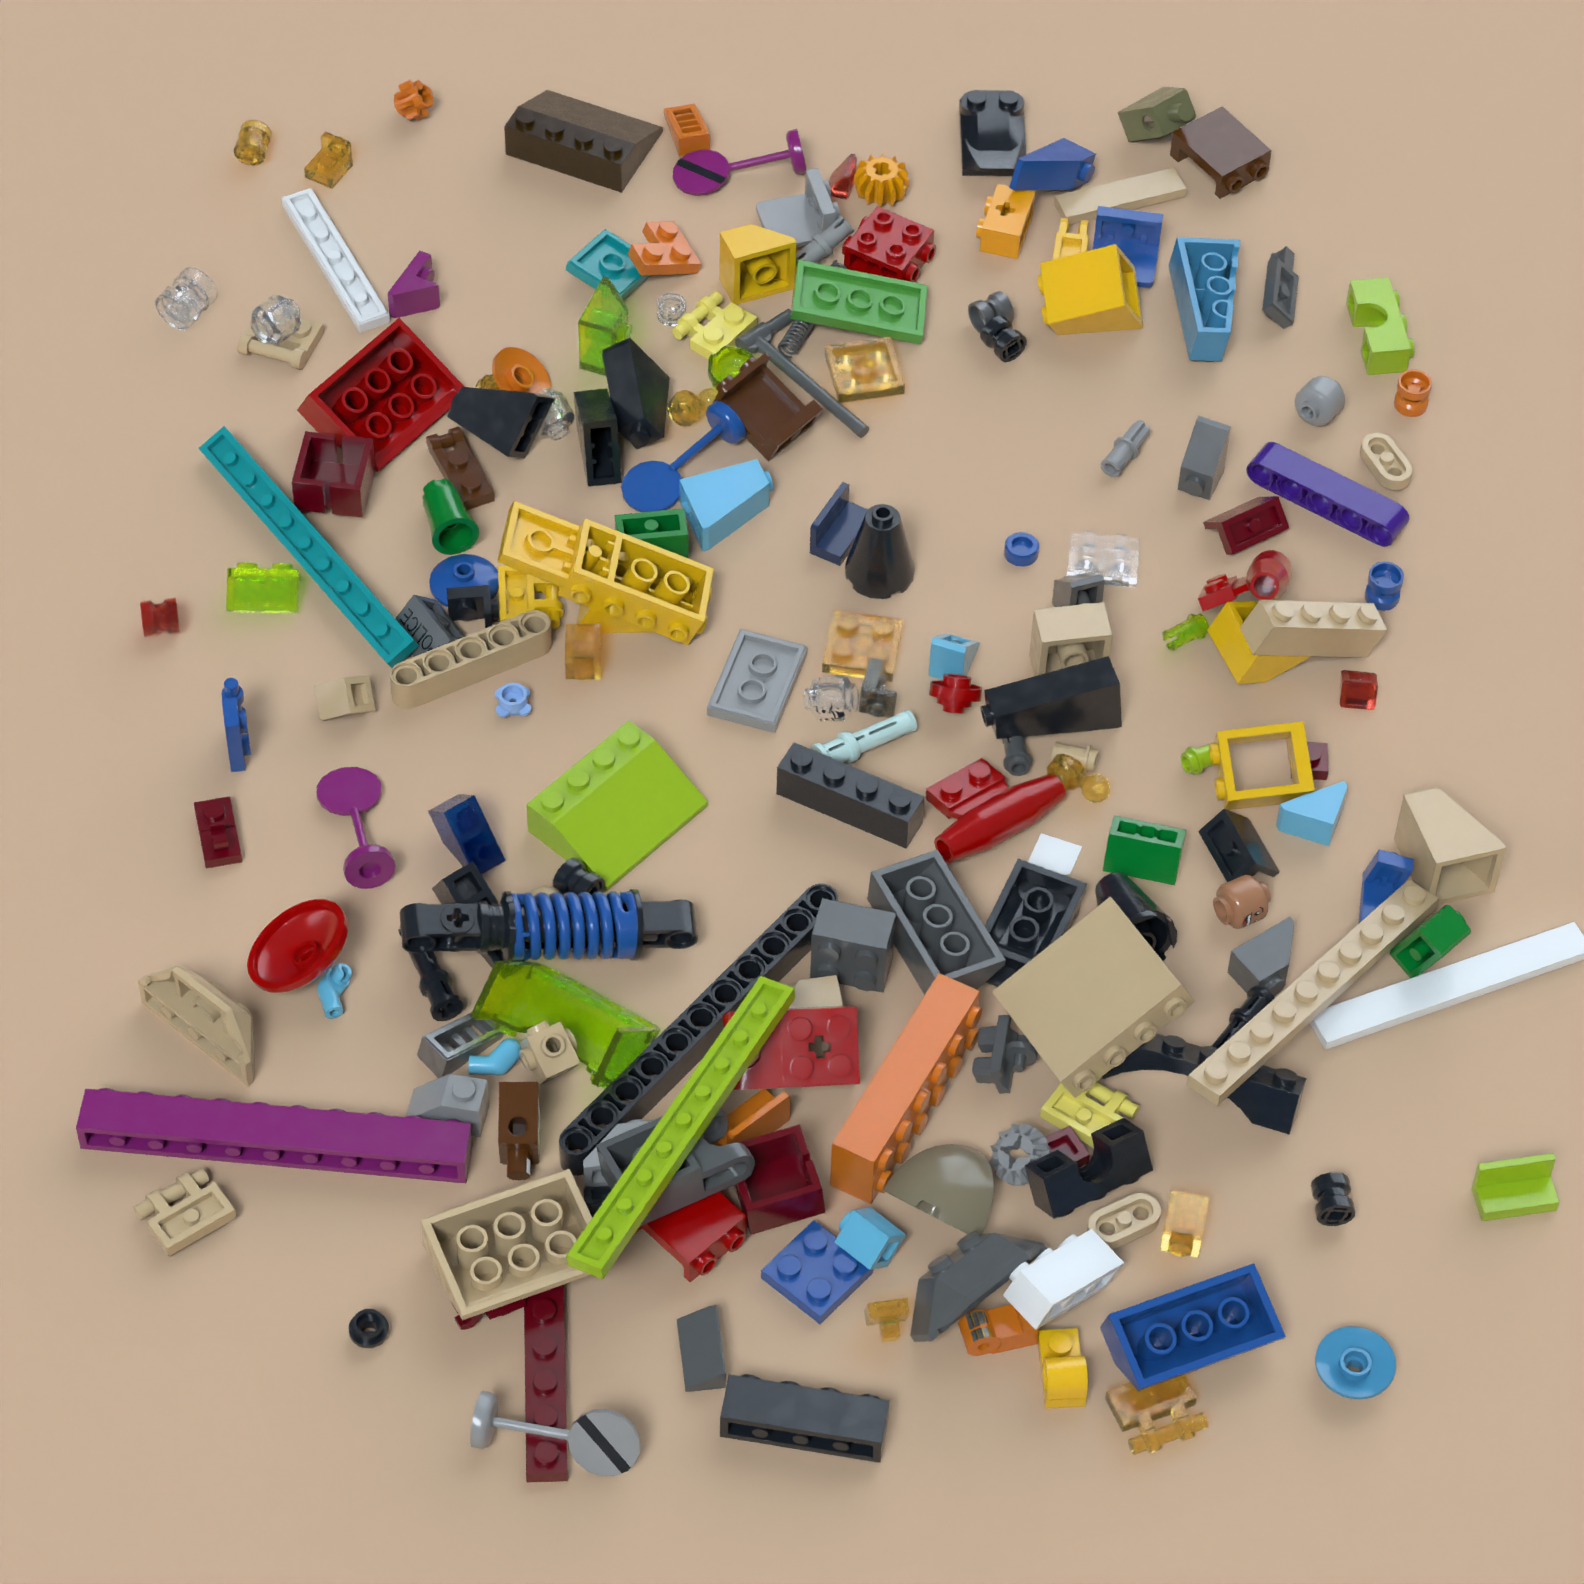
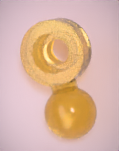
M706 388L700 391L697 396L691 391L681 390L669 399L667 403L668 415L680 426H691L702 416V413L706 414L708 406L713 403L718 391L713 388Z
M1057 754L1047 767V774L1056 775L1063 783L1065 790H1075L1079 787L1082 790L1083 796L1089 802L1100 803L1107 799L1110 794V783L1104 776L1100 774L1086 775L1083 765L1068 754Z

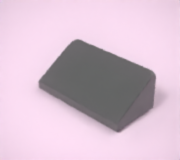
M717 1305L708 1306L678 1318L677 1328L685 1392L726 1388V1371Z

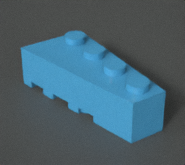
M1176 238L1168 267L1189 360L1222 361L1231 333L1240 240Z

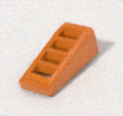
M695 103L664 108V116L678 156H684L696 150H710V135Z

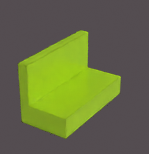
M1554 1153L1478 1164L1471 1190L1481 1221L1557 1211L1559 1200L1551 1179V1173L1556 1160Z

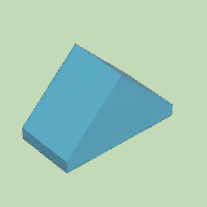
M948 633L932 637L929 676L943 680V674L966 676L977 652L979 642Z
M1345 781L1281 803L1276 827L1280 832L1329 846L1344 807L1347 784Z

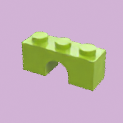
M1389 277L1350 280L1346 305L1353 327H1371L1364 329L1360 350L1367 375L1407 371L1409 358L1414 357V342L1412 338L1407 337V321L1405 314H1400L1398 291L1392 289Z

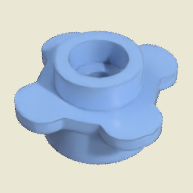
M508 683L497 689L495 692V698L498 700L496 714L500 717H507L508 715L527 716L531 712V705L528 704L527 700L530 697V690L518 683Z

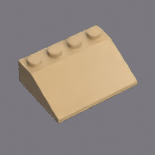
M570 1169L422 1219V1240L438 1280L462 1320L589 1276L590 1274L568 1266L566 1255L586 1228L592 1216Z

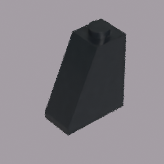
M630 337L603 349L602 357L610 399L617 418L618 432L636 449L664 438L670 377Z
M461 387L460 391L452 399L451 409L447 417L507 457L525 458L555 398L538 393Z
M608 389L573 392L576 426L587 485L597 486L622 483L617 418Z

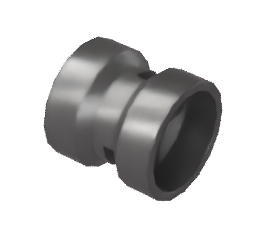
M1002 291L994 292L987 297V300H977L968 306L970 321L979 333H981L986 323L996 316H1005L1010 322L1014 319L1012 304Z

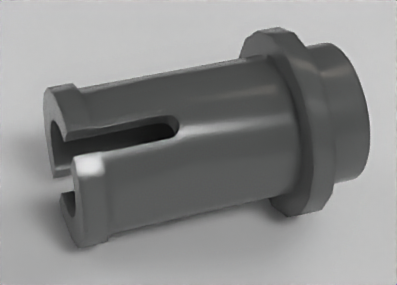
M1011 737V742L1009 738L1002 739L1006 755L1003 759L1005 770L1013 776L1026 774L1032 765V758L1027 753L1025 737Z

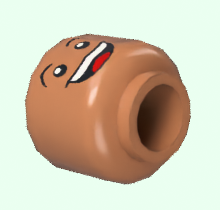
M1243 875L1219 886L1216 897L1213 899V906L1217 917L1223 924H1229L1235 929H1240L1266 917L1271 895L1264 882H1258L1250 875Z

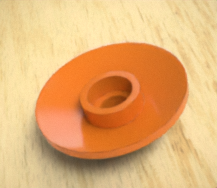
M518 347L503 348L495 355L492 362V372L501 390L550 395L551 382L549 375L542 363L534 355Z

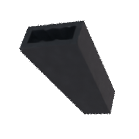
M1109 656L984 690L986 705L980 707L986 727L992 726L996 739L1122 727L1120 682Z

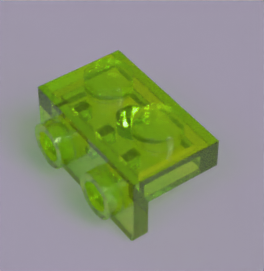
M242 562L237 563V568H227V612L298 613L301 573L298 569H293V565L288 563L272 564V569L258 568L256 563Z

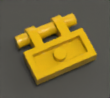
M498 566L500 622L527 611L540 610L550 617L551 629L558 628L560 626V618L563 616V603L559 600L558 596L560 586L509 566ZM534 592H542L545 594V599H535Z

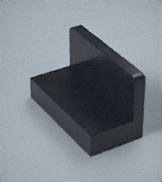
M1223 809L1198 831L1227 882L1243 875L1253 877L1258 872L1275 877L1280 872L1247 817Z

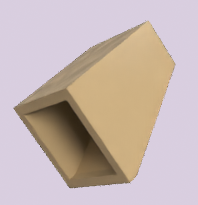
M1439 787L1427 790L1419 789L1405 794L1394 841L1401 856L1414 859L1413 871L1410 874L1414 883L1438 897L1437 905L1495 892L1506 850L1504 843Z

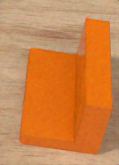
M766 1089L760 1090L727 1115V1132L723 1138L712 1145L722 1146L742 1142L775 1132L790 1120V1096L783 1091L774 1097Z

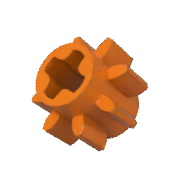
M411 80L399 84L400 92L394 94V106L401 116L406 117L408 121L413 118L418 121L428 116L429 112L427 109L433 106V94L426 84L421 83L420 80L413 83Z

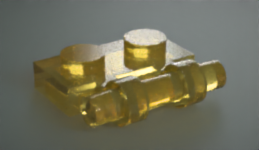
M1185 1374L1140 1391L1131 1382L1106 1391L1105 1400L1122 1432L1137 1427L1141 1435L1128 1440V1445L1133 1455L1146 1450L1149 1453L1161 1450L1165 1443L1179 1438L1182 1441L1191 1439L1196 1436V1432L1208 1428V1421L1203 1412L1190 1417L1186 1410L1196 1405L1197 1396ZM1170 1415L1174 1423L1157 1429L1153 1421Z

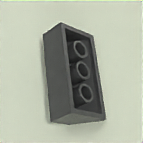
M938 850L871 872L867 900L873 909L896 913L894 945L924 995L938 973L977 990L1005 965V958Z

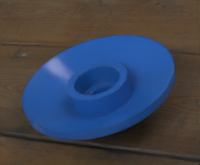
M471 554L454 555L444 559L435 566L429 579L430 590L434 598L446 607H448L447 588L489 585L490 599H493L499 589L498 571L491 562L480 556Z

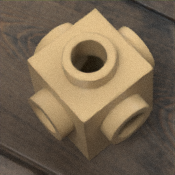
M544 1021L526 1030L528 1036L520 1043L522 1050H519L521 1061L527 1071H533L539 1085L573 1070L581 1063L575 1052L577 1049L575 1037L568 1028L564 1029L561 1021L549 1026L547 1021Z

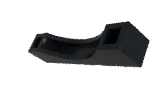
M1156 1033L1152 1040L1143 1043L1128 1055L1122 1064L1112 1068L1101 1078L1106 1079L1120 1073L1138 1070H1163L1188 1076L1211 1056L1217 1048L1211 1046L1200 1047L1187 1043L1178 1036H1163ZM1262 1065L1227 1098L1241 1109L1252 1124L1290 1134L1298 1113L1307 1078L1298 1076L1289 1069H1274Z

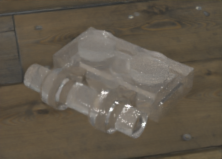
M1086 530L1085 534L1071 533L1067 576L1090 572L1103 575L1105 579L1104 585L1136 588L1140 539L1127 538V534L1117 533L1116 537L1095 535L1096 531Z

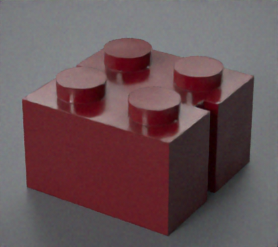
M305 431L291 482L293 501L299 511L326 513L328 508L332 509V514L363 518L376 468L373 439L343 435L341 442L344 464L338 461L335 434Z
M800 1124L739 1142L748 1148L755 1160L752 1174L747 1179L734 1185L742 1212L747 1216L746 1223L750 1235L826 1213L823 1189L813 1160L810 1158V1152Z

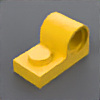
M1078 1328L1038 1330L1037 1344L1045 1409L1085 1407L1088 1374L1085 1356H1081Z

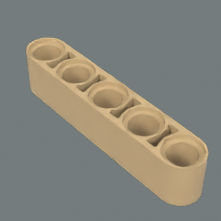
M540 610L527 611L396 664L390 671L393 702L396 706L403 709L415 708L544 656L550 651L552 646L550 617Z

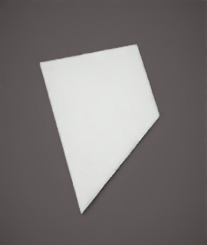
M1041 833L1028 862L1062 875H1069L1082 846Z

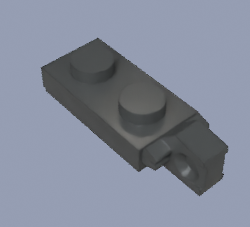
M1287 246L1276 253H1272L1267 265L1262 308L1266 316L1273 319L1283 329L1294 322L1299 276L1293 272L1295 253Z

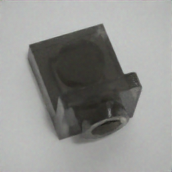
M870 657L861 687L859 712L875 717H893L896 710L897 692L886 689L888 676L882 675L884 660Z

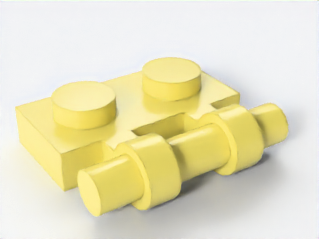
M714 291L709 297L704 296L696 303V308L691 313H685L677 321L678 325L672 329L673 336L678 340H681L685 335L692 337L690 339V349L715 364L736 346L735 339L757 325V316L732 302L724 309L718 307L723 302V297L717 291ZM707 318L710 322L705 326L701 325L700 322Z
M1100 1079L1096 1081L1092 1088L1082 1092L1076 1098L1060 1083L1041 1108L1040 1117L1060 1129L1071 1126L1079 1140L1094 1148L1091 1133L1122 1119L1123 1117L1119 1115L1120 1113L1134 1119L1139 1112L1140 1106L1128 1100L1129 1095L1120 1090L1114 1092L1100 1084ZM1092 1096L1105 1103V1106L1093 1101L1090 1097Z

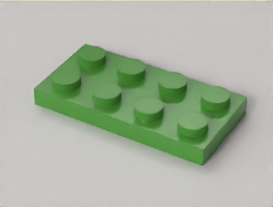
M798 260L795 269L790 319L920 344L924 332L928 285Z

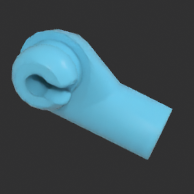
M338 963L331 968L317 986V992L325 1016L330 1019L337 1018L343 1014L344 1010L339 997L347 988L352 978V970L343 963Z
M508 1038L503 1040L489 1056L470 1055L469 1074L504 1075L519 1060L520 1044L515 1039Z

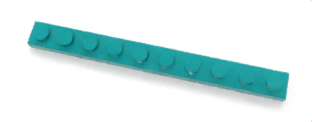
M225 426L198 448L391 668L402 662L419 647L414 639Z

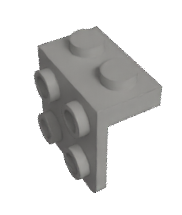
M819 168L806 170L805 194L761 201L756 205V212L762 228L794 237L796 248L807 246L812 241L811 237L815 233H822L840 216L838 204L831 201L829 182L822 179Z

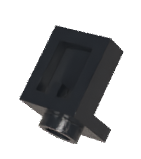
M489 585L447 588L448 615L453 621L484 619L485 628L492 626V620H499L497 599H490Z

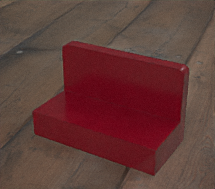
M1278 496L1257 497L1203 522L1205 529L1218 530L1226 555H1233L1290 529Z

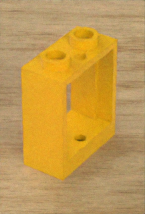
M1304 721L1217 731L1214 743L1209 744L1211 765H1217L1219 778L1214 779L1215 794L1217 800H1223L1224 809L1235 810L1277 805L1315 792ZM1286 738L1293 784L1236 791L1229 745Z

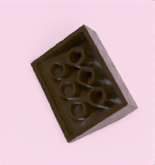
M546 90L519 105L504 126L505 152L508 156L622 193L663 132V127Z

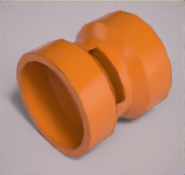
M1413 369L1404 371L1400 375L1394 399V407L1399 413L1408 417H1417L1425 413L1429 402L1428 396L1432 387V380L1429 375L1423 371Z

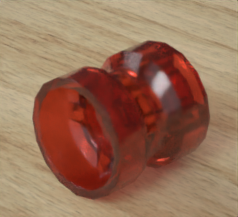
M167 598L158 604L151 600L140 601L144 637L155 636L159 630L166 631L169 634L180 633L176 598Z

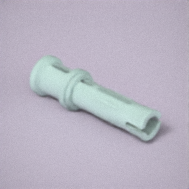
M904 710L900 714L877 722L855 733L841 732L837 735L836 739L824 744L815 743L811 746V749L843 763H854L858 760L861 753L910 732H915L917 722L911 711Z

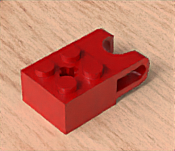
M845 1005L788 1008L760 1049L758 1058L747 1068L733 1090L860 1084L857 1007ZM728 1011L722 1015L724 1026L727 1025L736 1011ZM821 1036L822 1041L828 1043L827 1051L823 1050L822 1056L816 1057V1053L809 1050L808 1046L809 1042L815 1043L814 1037Z

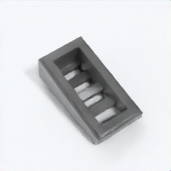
M479 1008L423 1036L417 1055L436 1077L440 1078L453 1073L469 1061L470 1055H478L503 1037L504 1033ZM474 1026L483 1035L479 1037L471 1027ZM461 1034L469 1041L468 1043L460 1036ZM448 1043H450L455 1049L453 1050V1049L448 1045Z

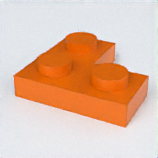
M674 221L646 222L642 233L649 243L631 244L628 251V256L641 276L697 274L701 266V262Z

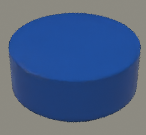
M1018 532L1006 539L1004 556L1009 563L1023 567L1029 566L1037 560L1039 542L1033 535Z

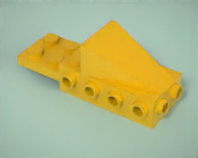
M513 501L508 511L497 562L560 586L558 596L580 604L575 632L581 634L654 632L685 645L690 643L696 633L700 635L703 632L708 619V615H706L707 605L713 591L711 582L714 568L584 518L580 526Z

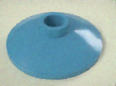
M1349 1326L1336 1329L1322 1339L1316 1351L1315 1366L1320 1379L1331 1391L1350 1399H1368L1381 1394L1389 1387L1395 1375L1396 1359L1392 1348L1380 1335L1366 1328ZM1348 1367H1356L1360 1372L1350 1371Z

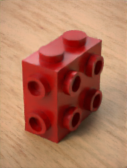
M877 206L869 217L865 216L862 219L856 233L845 240L842 247L844 265L849 270L915 282L922 266L925 263H930L935 255L936 245L933 244L934 230Z

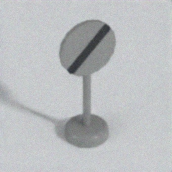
M481 1391L477 1399L471 1425V1447L487 1448L492 1441L495 1428H502L568 1440L569 1451L576 1463L586 1471L599 1476H617L627 1472L638 1459L641 1450L640 1435L633 1423L617 1412L608 1409L591 1410L582 1414L572 1424L571 1430L499 1418L498 1398L491 1392Z

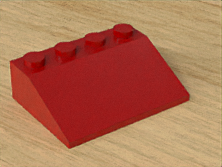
M399 317L308 394L297 411L318 433L335 434L337 446L341 449L343 435L373 439L375 471L378 472L451 408L454 396L460 391L461 387L465 386Z

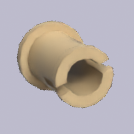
M1055 742L1051 764L1082 769L1084 774H1087L1088 771L1095 772L1099 751L1093 750L1091 745H1088L1087 748Z

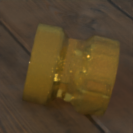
M245 121L239 130V139H237L234 147V155L241 163L246 165H260L265 160L272 132L269 126L261 121Z

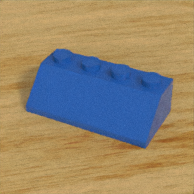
M1254 1263L1111 1313L1100 1326L1115 1365L1138 1391L1274 1343L1286 1337Z

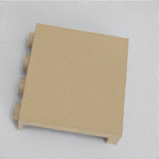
M1111 896L992 991L1057 1079L1074 1098L1092 1088L1098 1079L1112 1068L1122 1064L1128 1055L1143 1043L1152 1040L1159 1030L1173 1019L1183 1015L1186 1009L1195 1002Z

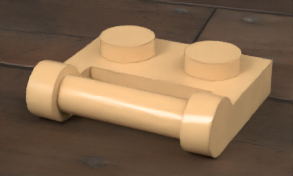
M261 307L246 334L240 336L237 350L238 353L248 356L254 353L290 363L292 368L302 370L324 333L323 323Z

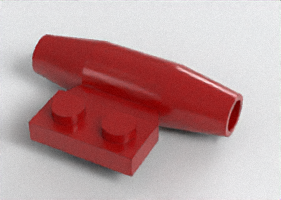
M1268 550L1261 552L1253 559L1245 577L1238 579L1237 576L1227 578L1226 574H1222L1207 580V585L1203 586L1198 597L1202 611L1236 600L1239 594L1248 590L1258 599L1275 600L1284 594L1291 580V563L1283 553Z
M980 758L926 788V800L948 819L951 817L957 819L935 838V848L947 863L987 851L1034 825L1059 804L1066 796L1064 785L1056 775L1047 774L1008 788L1005 777L987 761Z

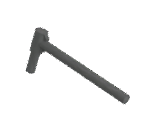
M786 309L766 323L761 322L735 339L736 347L742 354L759 351L763 355L766 352L771 357L770 361L860 438L868 433L869 427L770 344L773 333L794 321L790 319V309Z

